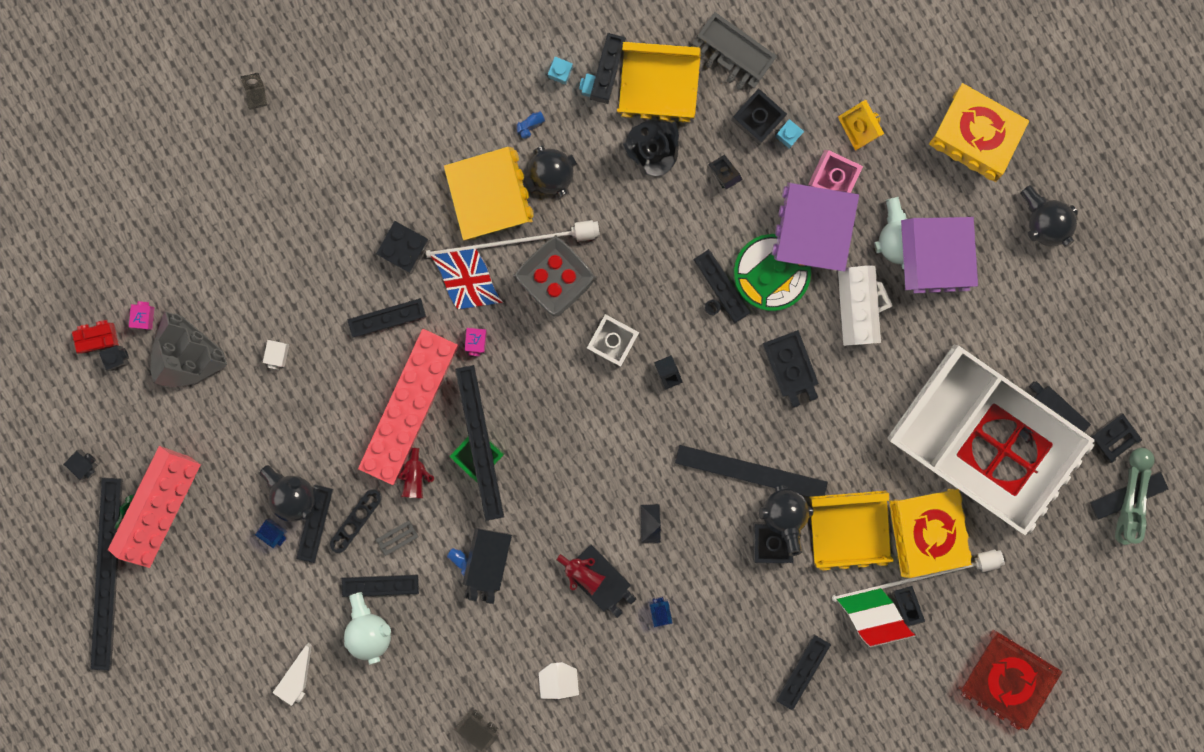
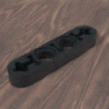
M371 489L364 494L331 539L330 547L333 552H344L382 500V495L378 490ZM376 493V499H378V501H373L369 505L370 507H373L372 510H370L369 507L362 504V502L364 501L365 503H367L370 500V497L368 495ZM359 508H364L367 511V516L363 519L359 518L356 514ZM348 523H352L356 527V531L353 534H348L345 530ZM340 532H342V534L350 538V540L348 541L347 539H345L342 542V545L344 547L336 549V543L334 541H339L343 537L342 535H339Z

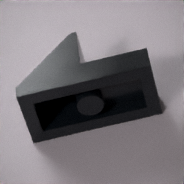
M725 155L708 164L722 189H728L743 180L740 173Z
M913 586L894 591V596L900 609V616L906 626L910 627L924 623L925 619Z

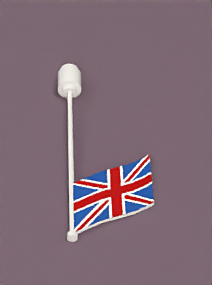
M593 220L576 222L575 227H571L572 231L432 252L426 250L427 258L432 257L440 270L454 305L457 309L503 303L494 289L487 266L477 249L553 238L555 235L558 237L572 235L579 242L600 237L598 221L593 222Z

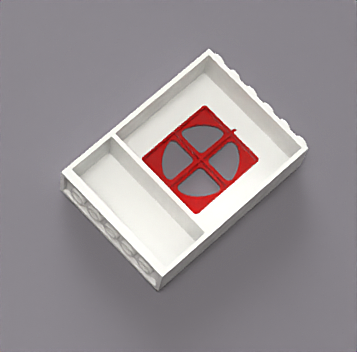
M955 344L887 438L890 442L1024 535L1034 530L1036 520L1044 516L1048 510L1046 506L1050 501L1053 502L1058 497L1060 487L1068 483L1071 478L1069 476L1073 469L1077 470L1082 463L1081 458L1085 453L1088 454L1094 446L1092 444L1094 442L1093 438ZM996 419H1006L1016 422L1017 427L1008 440L1002 444L982 430L985 423ZM1024 427L1033 432L1029 433L1032 435L1037 448V459L1033 464H1030L1011 450L1012 445L1019 437V432ZM976 436L981 437L998 449L997 455L985 470L979 467L973 455L972 442ZM1005 456L1010 457L1027 470L1024 477L1010 481L996 479L992 476V473Z

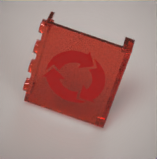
M993 629L989 635L992 637L991 641L963 687L959 686L958 689L962 691L961 695L970 701L972 698L977 700V705L985 710L990 708L995 711L993 715L1001 720L1005 718L1010 720V725L1020 730L1022 727L1028 730L1063 671Z

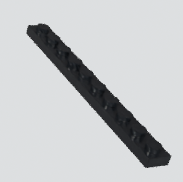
M103 477L101 481L91 670L110 671L112 669L118 558L108 548L117 532L115 524L120 517L123 478Z

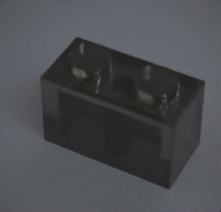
M469 709L455 726L454 730L478 750L486 752L498 738L499 732L497 730L499 728L494 723H487L482 719L484 716L475 709L473 711Z

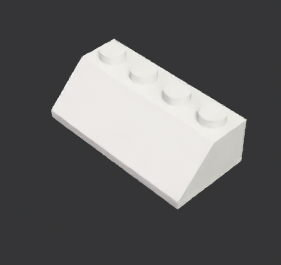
M875 266L848 267L845 271H838L843 345L881 343Z

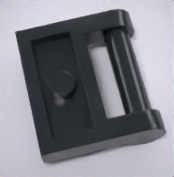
M1120 413L1091 435V438L1094 439V442L1110 463L1116 461V457L1132 445L1142 441L1140 435L1123 413ZM1129 433L1130 438L1112 452L1109 450V447Z

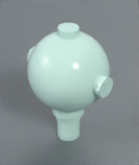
M899 197L886 200L888 224L882 229L879 241L874 242L876 253L881 252L887 260L895 264H901L902 269H904L901 220L907 218L906 213H903Z
M362 592L350 595L352 620L345 629L344 645L354 657L368 660L369 665L380 662L379 657L385 653L390 644L391 629L381 617L371 614L370 609L365 605Z

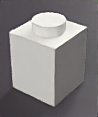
M267 340L263 363H267L268 368L279 370V366L285 367L289 344Z

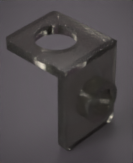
M253 73L241 76L240 79L246 91L248 109L252 110L267 106L265 86L260 74ZM249 79L257 80L255 84L247 83Z

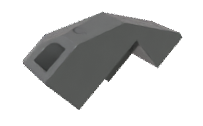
M164 312L151 354L150 371L155 384L167 387L191 385L226 367L227 362L223 350L183 316Z

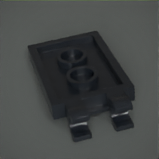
M799 330L762 343L782 397L788 396L792 408L800 405L797 395L807 392L810 401L818 399L814 386L819 383Z
M1033 381L1030 384L1029 388L1037 394L1034 397L1036 400L1081 431L1085 432L1091 424L1050 386L1044 389L1037 381Z
M475 528L462 583L467 586L464 598L469 601H477V590L484 591L481 600L486 601L485 603L494 604V590L500 591L512 538L511 534Z
M590 544L576 559H595L593 566H585L605 576V578L593 595L576 580L575 582L603 612L609 609L618 618L623 611L616 604L623 597L630 604L637 599L628 590L631 584Z

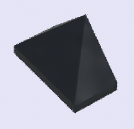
M660 504L640 505L641 543H661Z

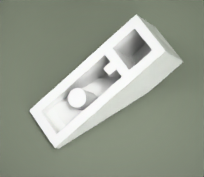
M310 643L304 647L273 691L275 695L291 706L295 701L299 703L305 695L302 691L306 687L312 647Z

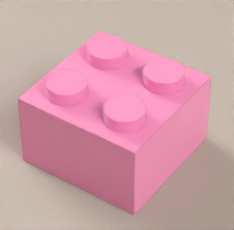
M824 150L808 185L851 193L863 166L832 151Z

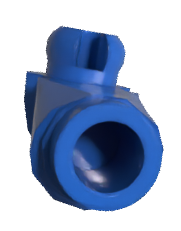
M533 112L523 122H518L517 133L521 135V138H529L531 136L530 130L545 122L542 112Z
M452 548L447 558L462 569L461 574L464 576L468 558L461 550Z

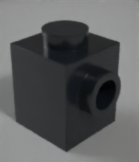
M114 346L99 352L106 371H112L129 364V355L123 346Z
M672 355L654 362L665 390L683 383Z
M76 450L63 464L79 480L90 479L96 473L94 469L98 466L95 463L96 459L90 453H85L83 450Z

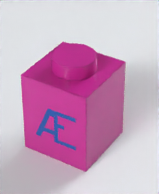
M137 301V305L131 304L129 327L152 330L154 307L149 306V302Z
M467 328L465 351H469V355L480 356L481 352L485 353L487 330Z

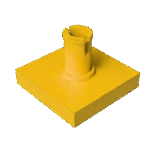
M867 100L860 102L838 116L855 151L884 135L879 125L880 117L876 118L878 114L872 112Z

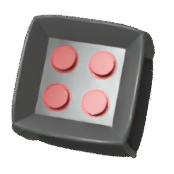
M557 235L542 245L513 275L528 293L553 316V319H556L557 316L568 309L597 280V276L593 275L588 266Z

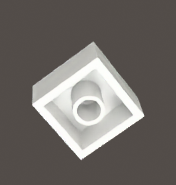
M605 314L587 349L621 367L639 332Z

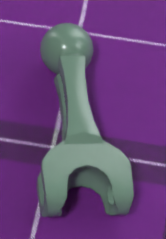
M1137 448L1129 456L1131 467L1128 469L1127 491L1115 532L1116 541L1122 545L1140 543L1145 536L1146 495L1152 473L1150 469L1155 461L1153 453L1146 448ZM1141 472L1137 502L1135 508H1133L1136 481L1138 473ZM1123 531H1124V538H1125V540H1124V539L1122 538V536H1121V533H1122Z

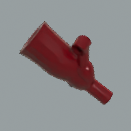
M412 448L411 459L405 463L404 470L398 474V479L404 480L401 497L423 498L422 475L426 482L434 481V476L430 475L425 470L423 463L419 461L420 448Z
M560 554L556 561L565 566V573L569 578L571 590H575L578 587V584L575 582L576 580L593 595L605 578V576L585 566H593L595 563L593 558L568 560Z

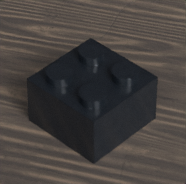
M758 88L732 117L731 121L760 146L785 118L787 113Z
M394 220L376 255L412 274L430 240Z
M753 522V562L793 563V556H789L787 545L782 540V536L770 530L765 522Z

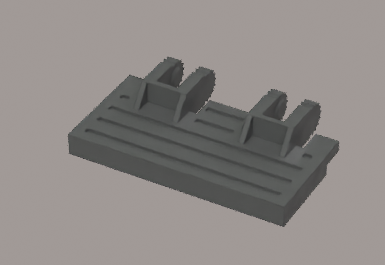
M716 12L712 14L692 43V45L699 48L703 42L706 43L701 49L700 60L704 57L708 48L715 51L706 62L705 66L707 68L711 66L719 53L721 56L717 62L730 71L734 65H737L727 79V82H733L739 70L746 73L737 84L738 90H741L750 75L752 79L748 85L755 89L777 58V55Z

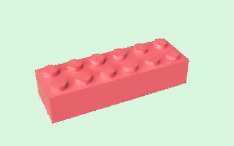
M162 446L158 447L108 548L116 558L144 567H151L201 464L187 455Z

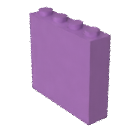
M788 182L787 186H784L782 198H785L784 205H781L779 209L781 222L780 225H777L775 236H778L777 244H774L772 248L774 259L845 271L859 194Z
M974 217L911 218L901 220L905 290H914V293H926L925 289H929V293L941 292L940 289H944V292L956 291L955 288H958L960 292L970 291V287L978 286Z

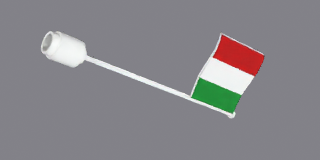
M1001 550L982 552L977 554V558H974L975 562L969 566L904 579L839 596L833 595L832 600L834 602L838 601L846 611L858 634L869 647L915 637L916 635L906 626L894 603L882 589L976 566L977 570L980 569L981 572L999 569L1000 566L1005 565Z

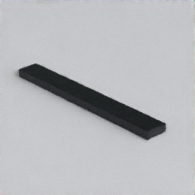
M475 365L456 368L455 371L485 521L504 518Z
M679 445L675 464L772 488L784 485L786 489L796 491L808 497L825 496L828 482L683 445Z

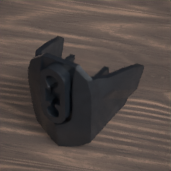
M650 119L632 127L627 138L623 139V146L628 156L636 162L645 175H665L676 163L679 149L677 125L672 120L660 122ZM647 129L649 133L643 136L641 131ZM651 145L656 148V152L649 151Z

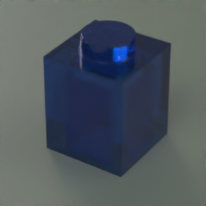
M268 518L258 529L255 536L270 547L275 548L277 545L281 547L286 541L287 537L285 534L288 531Z
M663 596L653 598V602H649L654 627L673 624L668 599H664Z

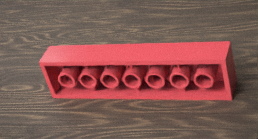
M422 329L359 465V470L391 485L396 484L398 474L402 471L459 347L458 344Z

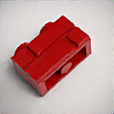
M107 320L98 321L96 326L89 327V324L77 326V330L72 331L77 354L119 346L114 323H108Z

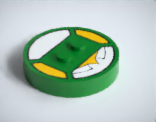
M775 234L761 235L748 242L737 255L733 269L735 286L741 297L753 307L765 311H778L794 305L807 291L811 279V266L774 259L772 248L774 244H777L778 236H775Z

